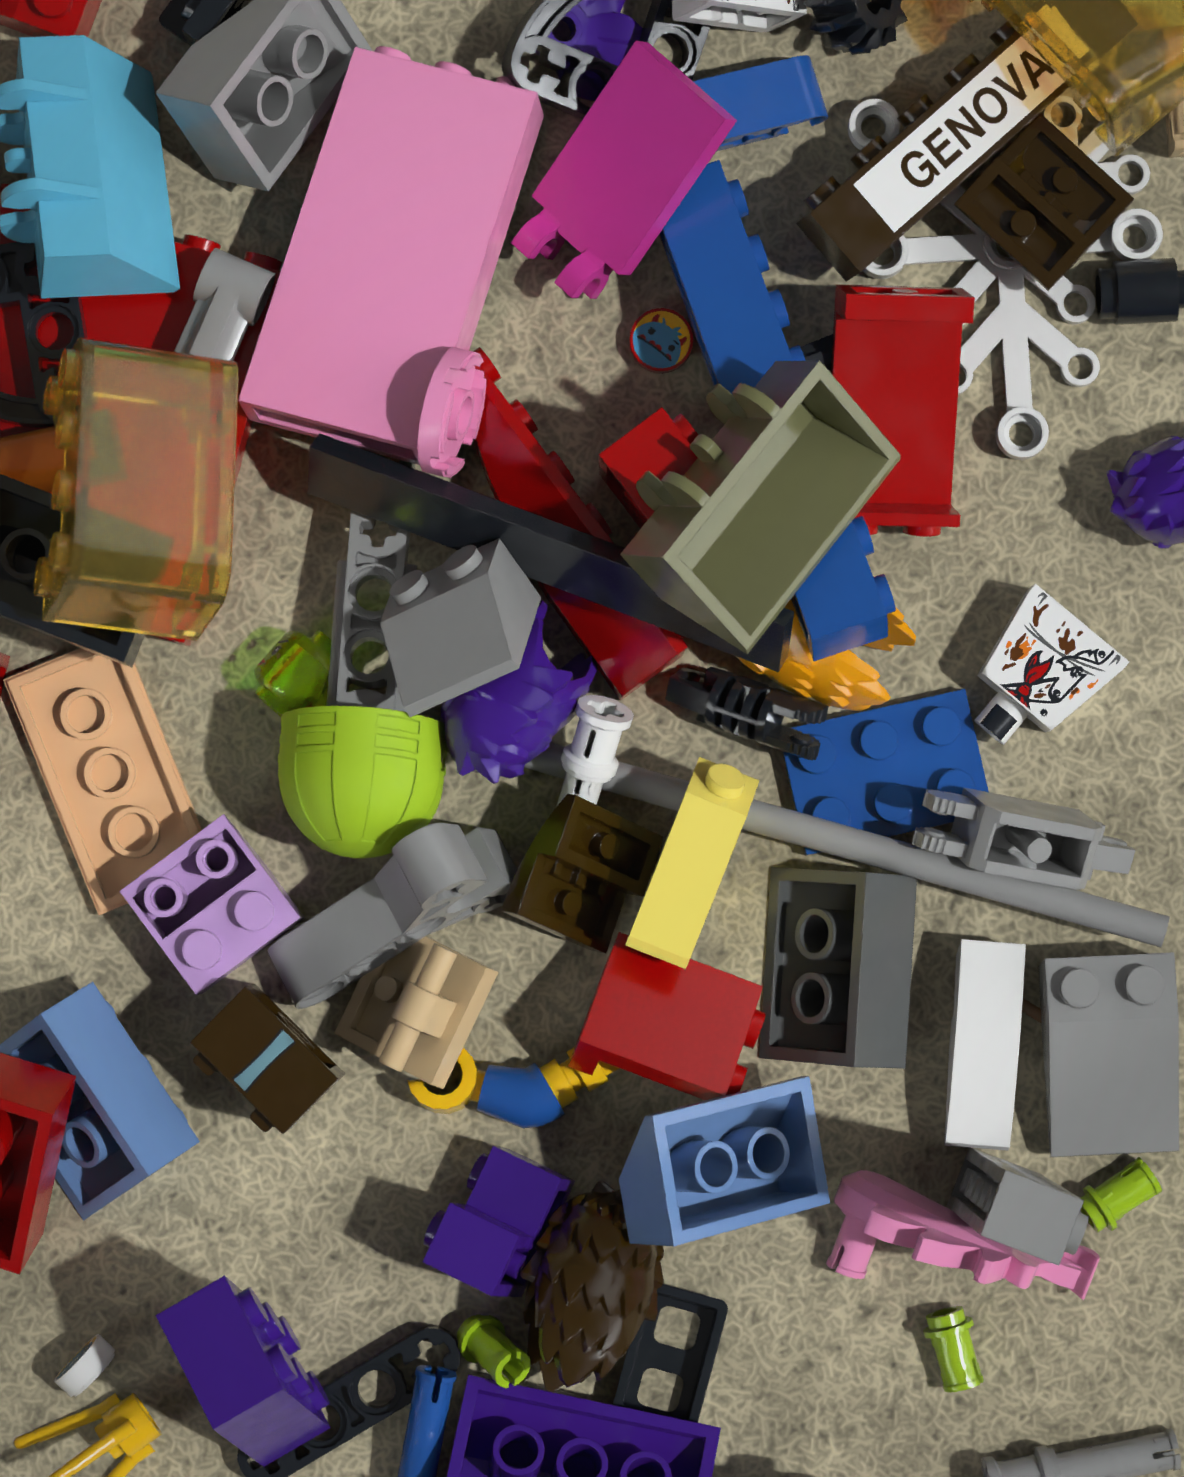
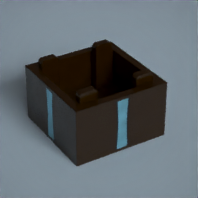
M256 984L245 986L190 1042L199 1051L193 1059L194 1064L208 1076L214 1072H220L256 1108L250 1114V1119L263 1132L269 1131L272 1127H275L282 1134L289 1131L346 1074Z

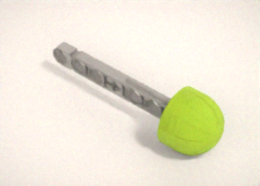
M399 460L401 464L415 469V464ZM351 510L347 561L340 560L337 562L326 706L298 708L282 714L279 738L280 751L278 754V779L286 810L308 840L335 855L349 858H374L392 853V849L397 842L431 822L442 796L444 776L446 775L445 758L447 756L444 723L418 714L410 717L404 710L389 657L384 668L374 674L361 673L353 666V653L362 643L375 641L386 647L380 625L385 608L380 611H369L361 607L357 602L359 588L370 579L385 580L392 587L402 576L417 570V565L408 564L410 532L388 524L390 530L397 531L396 536H387L383 547H373L370 536L363 534V531L374 529L376 519ZM350 684L367 688L349 692ZM387 686L386 694L369 690Z

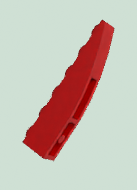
M480 347L473 352L480 353L484 362L480 367L475 366V369L484 371L487 386L476 439L473 440L495 499L613 543L609 537L612 531L602 515L591 502L585 505L571 487L575 479L564 462L554 450L547 454L533 436V433L538 428L529 413L517 399L509 403L494 384L501 379V376L491 360ZM537 581L548 601L588 657L592 655L595 659L598 671L620 701L680 659L688 648L683 640L685 637Z

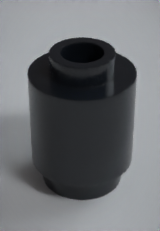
M1174 258L1113 261L1111 268H1097L1095 297L1099 320L1113 319L1115 325L1176 322L1179 316V309L1184 308V270H1177Z

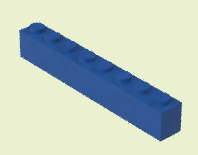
M720 160L706 165L659 236L713 385L715 386L720 383L732 394L739 383L755 387L775 361L806 360L799 345L790 348L787 345L782 328L790 326L786 306L779 289L768 292L761 273L769 270V264L759 235L747 236L741 218L748 216L749 210L738 179L727 182ZM863 516L852 520L791 598L813 661L888 637L887 614L895 612L896 607L885 575L881 574L873 577L866 556L874 553V547Z

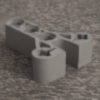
M434 823L422 827L396 843L392 849L393 856L373 879L273 943L268 948L267 953L295 1008L303 1009L325 1001L429 934L473 915L485 913L502 906L517 868L498 832L495 829L477 827L464 835L459 825L449 823Z

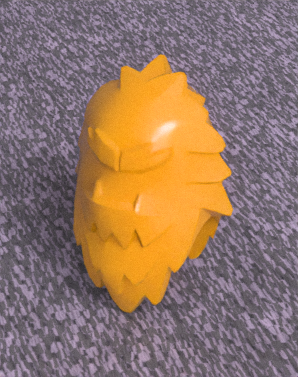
M791 599L784 607L794 611L788 658L780 671L776 672L737 657L748 668L757 674H765L789 692L805 698H811L827 706L851 711H863L870 708L871 705H881L891 698L887 690L877 681L880 677L878 671L858 658L850 650L813 661ZM896 608L895 612L887 614L888 637L864 645L891 652L894 645L914 646L916 635L903 621L904 615Z

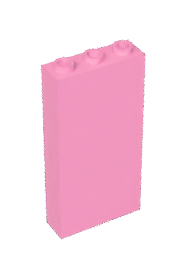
M379 46L375 48V51L358 47L354 48L238 399L249 420L315 438L320 433L372 453L419 465L417 439L426 391L436 366L447 350L451 347L464 350L470 349L544 118L537 92L516 87L505 76L497 77L495 81L472 76L471 72L466 68L451 62L439 61L436 62L435 66L415 62L404 52L391 47Z

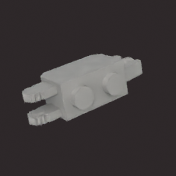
M964 787L962 795L932 789L926 790L922 806L940 815L955 816L951 832L929 827H916L912 844L921 849L958 857L968 867L983 873L1074 890L1085 889L1087 880L1091 879L1093 869L1129 874L1135 854V849L1127 846V843L1122 839L1104 836L1106 825L1092 820L1079 809Z

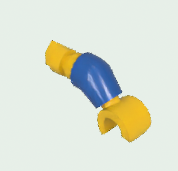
M463 1047L457 1060L462 1069V1080L452 1093L436 1095L427 1090L421 1079L407 1081L415 1099L424 1108L434 1113L451 1114L462 1110L473 1101L478 1103L477 1111L525 1129L543 1126L564 1116L565 1113L562 1108L578 1099L576 1091L586 1087L591 1092L608 1082L607 1075L619 1068L600 1060L593 1075L570 1068L568 1065L575 1048L573 1047L566 1051L569 1059L561 1064H558L556 1059L549 1061L539 1068L535 1062L525 1068L489 1064L485 1072L477 1069L473 1057Z

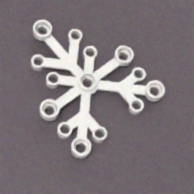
M1125 82L1114 86L1107 93L1101 104V121L1079 146L1077 128L1082 120V109L1079 103L1069 96H1059L1044 109L1043 116L1130 195L1140 192L1148 183L1150 178L1149 166L1143 158L1137 155H1125L1116 162L1098 163L1120 137H1132L1139 134L1152 119L1154 113L1153 99L1143 86L1132 82ZM868 99L854 108L848 122V135L856 148L861 150L873 140L864 136L861 131V124L867 118L875 117L883 122L885 133L882 138L886 143L899 133L900 122L897 120L899 115L890 103L881 99ZM1128 101L1136 107L1137 118L1133 122L1123 123L1115 117L1114 107L1118 102ZM1058 105L1068 106L1074 113V122L1067 127L1057 126L1051 119V110ZM1124 164L1136 165L1142 175L1140 183L1134 186L1123 184L1118 176L1119 168ZM958 185L939 203L975 234L905 238L902 235L890 246L894 253L893 260L890 263L878 265L872 262L863 272L875 279H888L898 274L904 265L977 261L954 287L963 288L974 296V303L997 278L999 305L961 347L960 367L965 372V381L959 386L958 395L967 390L972 382L975 369L1002 340L1007 413L1001 418L996 427V442L999 449L1006 456L1015 460L1030 459L1037 455L1046 445L1049 429L1043 415L1033 409L1028 340L1060 367L1062 378L1073 387H1085L1091 384L1098 376L1100 363L1094 352L1087 348H1078L1025 302L1024 277L1056 304L1058 316L1068 324L1076 325L1088 320L1095 309V298L1087 287L1074 285L1065 276L1047 291L1015 260L1001 255L996 248V243L954 206V203L966 191ZM1127 210L1116 219L1113 225L1103 233L1085 254L1114 252L1123 261L1149 259L1162 242L1163 230L1161 223L1154 214L1147 210ZM1136 226L1142 229L1146 236L1145 245L1139 249L1128 247L1123 241V232L1126 228ZM1078 293L1086 299L1087 310L1083 315L1073 316L1065 310L1064 299L1067 295ZM1075 356L1087 358L1092 367L1090 376L1085 379L1073 377L1068 370L1070 359ZM1016 423L1028 425L1033 433L1031 443L1027 446L1015 445L1009 437V430L1012 425Z

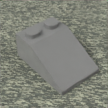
M253 0L191 45L157 90L156 94L214 178L269 192L338 98L354 48L358 47L370 51L372 49L341 0Z
M1174 952L1044 959L1038 966L1050 1158L1179 1151V1013Z

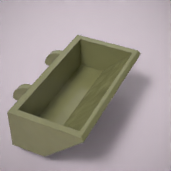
M820 360L775 361L755 387L739 383L732 394L720 383L716 384L707 394L706 401L712 413L724 426L713 439L706 435L698 434L690 444L691 450L698 458L684 476L668 471L660 481L650 471H645L636 482V489L639 495L655 512L620 555L662 601L746 654L758 642L901 459L900 453Z

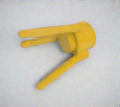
M114 1393L98 1405L17 1437L14 1445L17 1449H23L103 1419V1422L94 1427L100 1439L66 1462L64 1466L49 1477H71L106 1452H109L114 1459L126 1453L125 1457L106 1477H126L140 1461L155 1452L150 1443L161 1436L162 1433L135 1393H132L122 1401Z

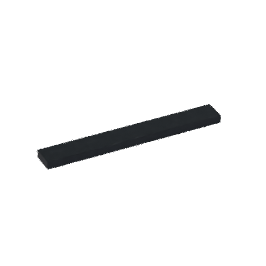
M320 433L309 447L308 494L455 550L468 545H474L476 548H479L500 538L522 571L529 578L776 672L780 671L788 658L794 611L783 608L750 652L746 654L662 601L620 555L625 549L624 547Z

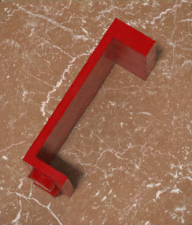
M836 285L831 374L901 455L899 462L856 515V517L863 516L870 535L878 533V526H903V533L922 537L940 535L941 527H960L961 515L951 505L961 341L963 323H973L975 297L963 288Z

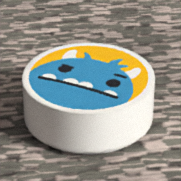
M95 1335L61 1369L54 1382L70 1397L78 1396L109 1365L115 1356V1349L101 1335Z

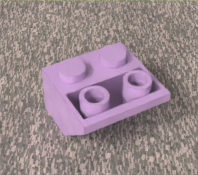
M225 814L221 815L120 890L125 900L196 995L206 992L305 918L264 861Z

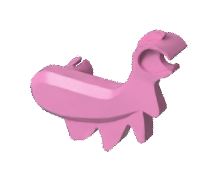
M860 1170L841 1178L834 1197V1203L845 1214V1218L826 1264L830 1269H836L835 1272L844 1276L864 1279L871 1254L877 1239L894 1245L913 1248L914 1251L911 1257L916 1261L940 1267L971 1270L974 1273L973 1280L981 1284L993 1283L1004 1278L1015 1286L1026 1289L1030 1286L1034 1277L1038 1276L1059 1286L1069 1288L1084 1300L1100 1257L1094 1250L1080 1245L1074 1255L1064 1252L1060 1265H1055L983 1237L952 1210L884 1175Z

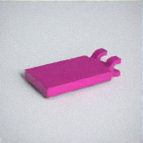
M635 41L532 194V197L544 209L523 225L511 244L528 259H535L540 252L546 259L554 260L566 239L581 254L565 266L554 283L571 298H578L584 292L590 299H597L613 270L618 275H631L737 120L651 44Z

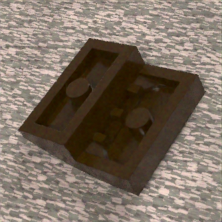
M1040 113L1005 152L987 167L954 203V206L1049 291L1129 207L1134 198Z
M567 794L550 814L528 848L510 885L501 911L583 948L606 954L626 894L644 897L663 836L577 795Z

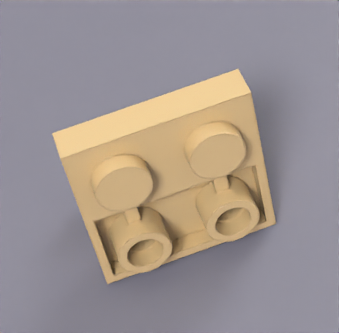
M425 936L360 978L334 1034L379 1057L378 1061L399 1072L404 1070L430 1085L444 1089L499 972Z

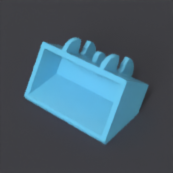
M84 35L19 37L16 79L0 84V109L19 110V112L0 114V142L10 145H23V148H13L6 151L4 163L5 169L8 172L26 173L27 179L16 181L5 187L1 192L0 198L1 207L31 210L0 215V230L4 236L13 241L35 243L41 299L171 293L181 289L151 72Z

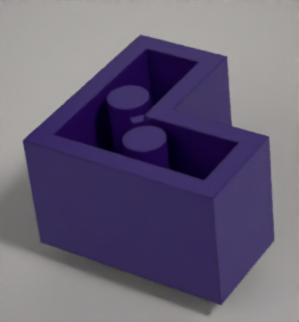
M493 1146L489 1155L485 1153L480 1155L469 1174L467 1188L471 1189L472 1192L467 1203L450 1202L446 1212L439 1210L431 1220L423 1244L429 1247L423 1263L490 1296L522 1297L529 1281L523 1279L520 1274L538 1249L535 1244L549 1226L546 1221L566 1202L575 1180L508 1148Z

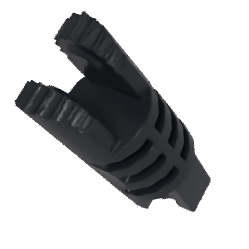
M711 666L706 669V673L686 667L679 669L676 674L673 673L669 677L665 696L666 700L696 712V720L709 726L723 728L726 732L746 739L756 740L758 743L813 761L818 757L821 744L819 740L809 734H804L801 731L781 724L784 716L807 724H821V722H825L829 706L779 688H771L767 684L744 676H736L735 673Z

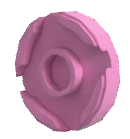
M451 347L443 354L433 372L422 407L417 439L418 462L422 472L451 478L465 464V459L456 456L461 444L471 446L473 439H476L485 403L487 385L484 371L475 369V366L480 367L484 362L480 353Z

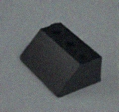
M0 474V617L132 668L157 605L173 541Z

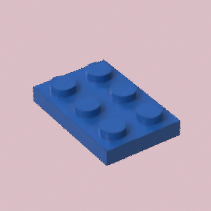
M965 689L828 719L825 722H821V724L810 723L793 727L792 729L809 734L819 740L821 744L816 760H807L782 751L797 812L886 837L915 831L916 827L930 828L954 822L955 816L940 815L922 806L927 789L961 795L963 787L989 792ZM804 847L806 855L821 852Z

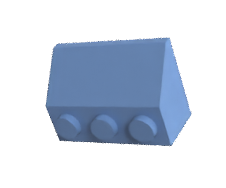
M93 982L40 1013L0 1044V1053L76 1076L55 1179L83 1221L200 1142L188 1125L183 1112L176 1107L152 1071L147 1058L140 1053L118 1020L113 1007L104 999Z
M800 1076L646 1115L619 1177L629 1243L677 1246L830 1204L810 1076Z

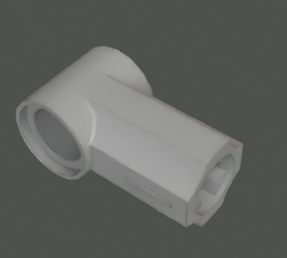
M214 248L197 281L193 295V301L196 302L169 364L190 376L222 388L248 326H254L264 310L274 285L275 273L223 250Z

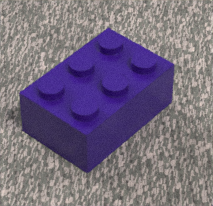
M224 1275L155 1315L212 1429L263 1467L330 1429L321 1410L330 1404L324 1389L311 1370L306 1373L298 1359L293 1356L295 1352L301 1350L296 1335L283 1316L277 1318L267 1302L261 1304L251 1287L242 1291Z

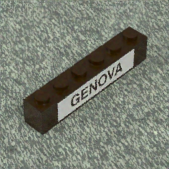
M1038 0L1042 7L1027 20L1019 12L1014 14L989 36L997 47L981 61L973 53H970L943 77L950 86L945 93L934 102L925 93L897 118L904 129L886 143L879 134L855 154L850 160L858 169L840 184L832 175L804 200L811 211L796 223L846 282L861 273L1139 26L1118 0Z

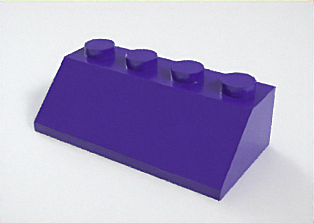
M468 1375L447 1477H712L721 1428L530 1387L514 1386L509 1383V1388H503L492 1379Z

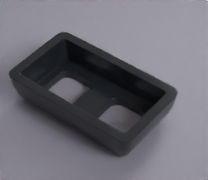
M663 1284L661 1288L657 1289L658 1314L655 1322L644 1320L627 1350L613 1405L698 1423L725 1324L728 1306L723 1300ZM671 1306L693 1312L699 1316L700 1325L695 1344L692 1348L684 1350L656 1341L654 1331L662 1308ZM654 1368L673 1373L683 1379L684 1384L679 1404L674 1411L667 1412L642 1405L638 1401L637 1394L641 1379L647 1369Z

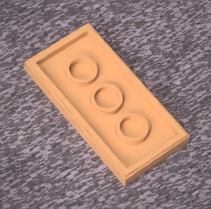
M79 648L3 679L97 913L100 916L127 905L128 902L120 893V890L203 830L135 662L131 668Z

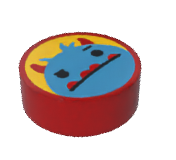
M667 308L649 310L643 313L632 326L630 350L635 361L647 371L658 374L673 372L680 368L691 354L693 346L691 327L687 320L674 310Z

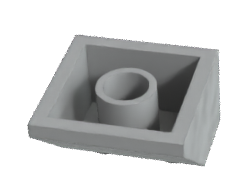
M500 538L479 548H476L474 545L465 546L453 553L444 564L425 573L421 570L411 571L398 579L389 591L390 596L380 625L402 706L410 717L415 716L519 669L541 596Z

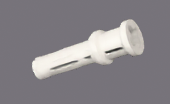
M585 695L579 698L575 712L579 717L573 741L571 744L566 745L562 752V766L567 773L557 805L567 794L577 795L597 805L603 783L610 781L616 775L619 762L615 754L622 731L629 729L634 715L631 709L623 703L605 696Z

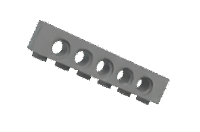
M975 1148L968 1149L947 1204L948 1208L981 1236L1058 1266L1064 1252L1072 1255L1076 1253L1088 1223V1216L1080 1212L1084 1202L1083 1199L1040 1173Z

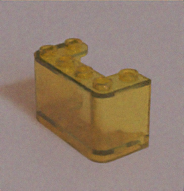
M79 337L72 349L65 348L63 350L58 376L50 375L48 377L43 402L44 414L53 415L54 427L56 428L55 447L56 449L64 450V469L56 472L51 498L52 509L61 511L60 532L53 533L48 557H39L34 575V595L43 597L42 621L197 641L222 607L226 599L231 577L239 381L238 366L235 361Z

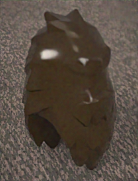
M603 1180L598 1181L591 1192L573 1197L550 1216L546 1221L549 1225L535 1244L538 1248L520 1274L523 1279L529 1281L523 1306L525 1325L530 1324L527 1355L530 1358L531 1366L539 1361L545 1390L555 1393L563 1385L567 1388L579 1382L582 1383L592 1372H594L596 1380L604 1378L615 1366L619 1358L623 1357L643 1321L655 1322L658 1314L657 1289L661 1288L664 1284L660 1262L664 1256L663 1246L629 1243L621 1190L615 1191Z

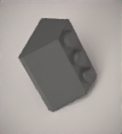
M771 867L762 1012L766 1013V1017L761 1029L759 1058L846 1067L906 1069L917 890L916 878L906 875Z

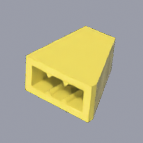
M699 757L652 873L626 946L686 969L748 815L760 780L744 775L730 765L716 764Z

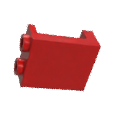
M618 932L568 1067L593 1075L600 1060L703 1100L740 1092L748 1069L737 1064L742 1047L754 1048L766 1017L765 1012L756 1009L763 986L693 959L689 960L686 969L626 946L629 935Z

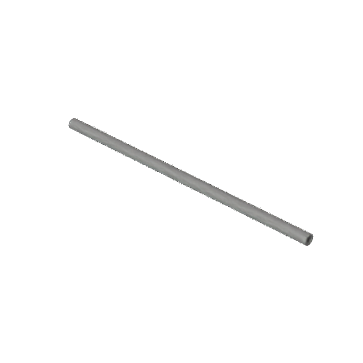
M430 708L418 714L444 723V720L441 718V711ZM550 742V747L524 765V768L565 779L567 772L564 770L561 761L565 746ZM618 761L619 766L616 775L610 781L603 783L602 790L678 811L689 781ZM755 799L751 803L742 827L743 830L1160 948L1162 947L1170 916L1074 889L983 873L968 867L955 856L927 851L911 843Z

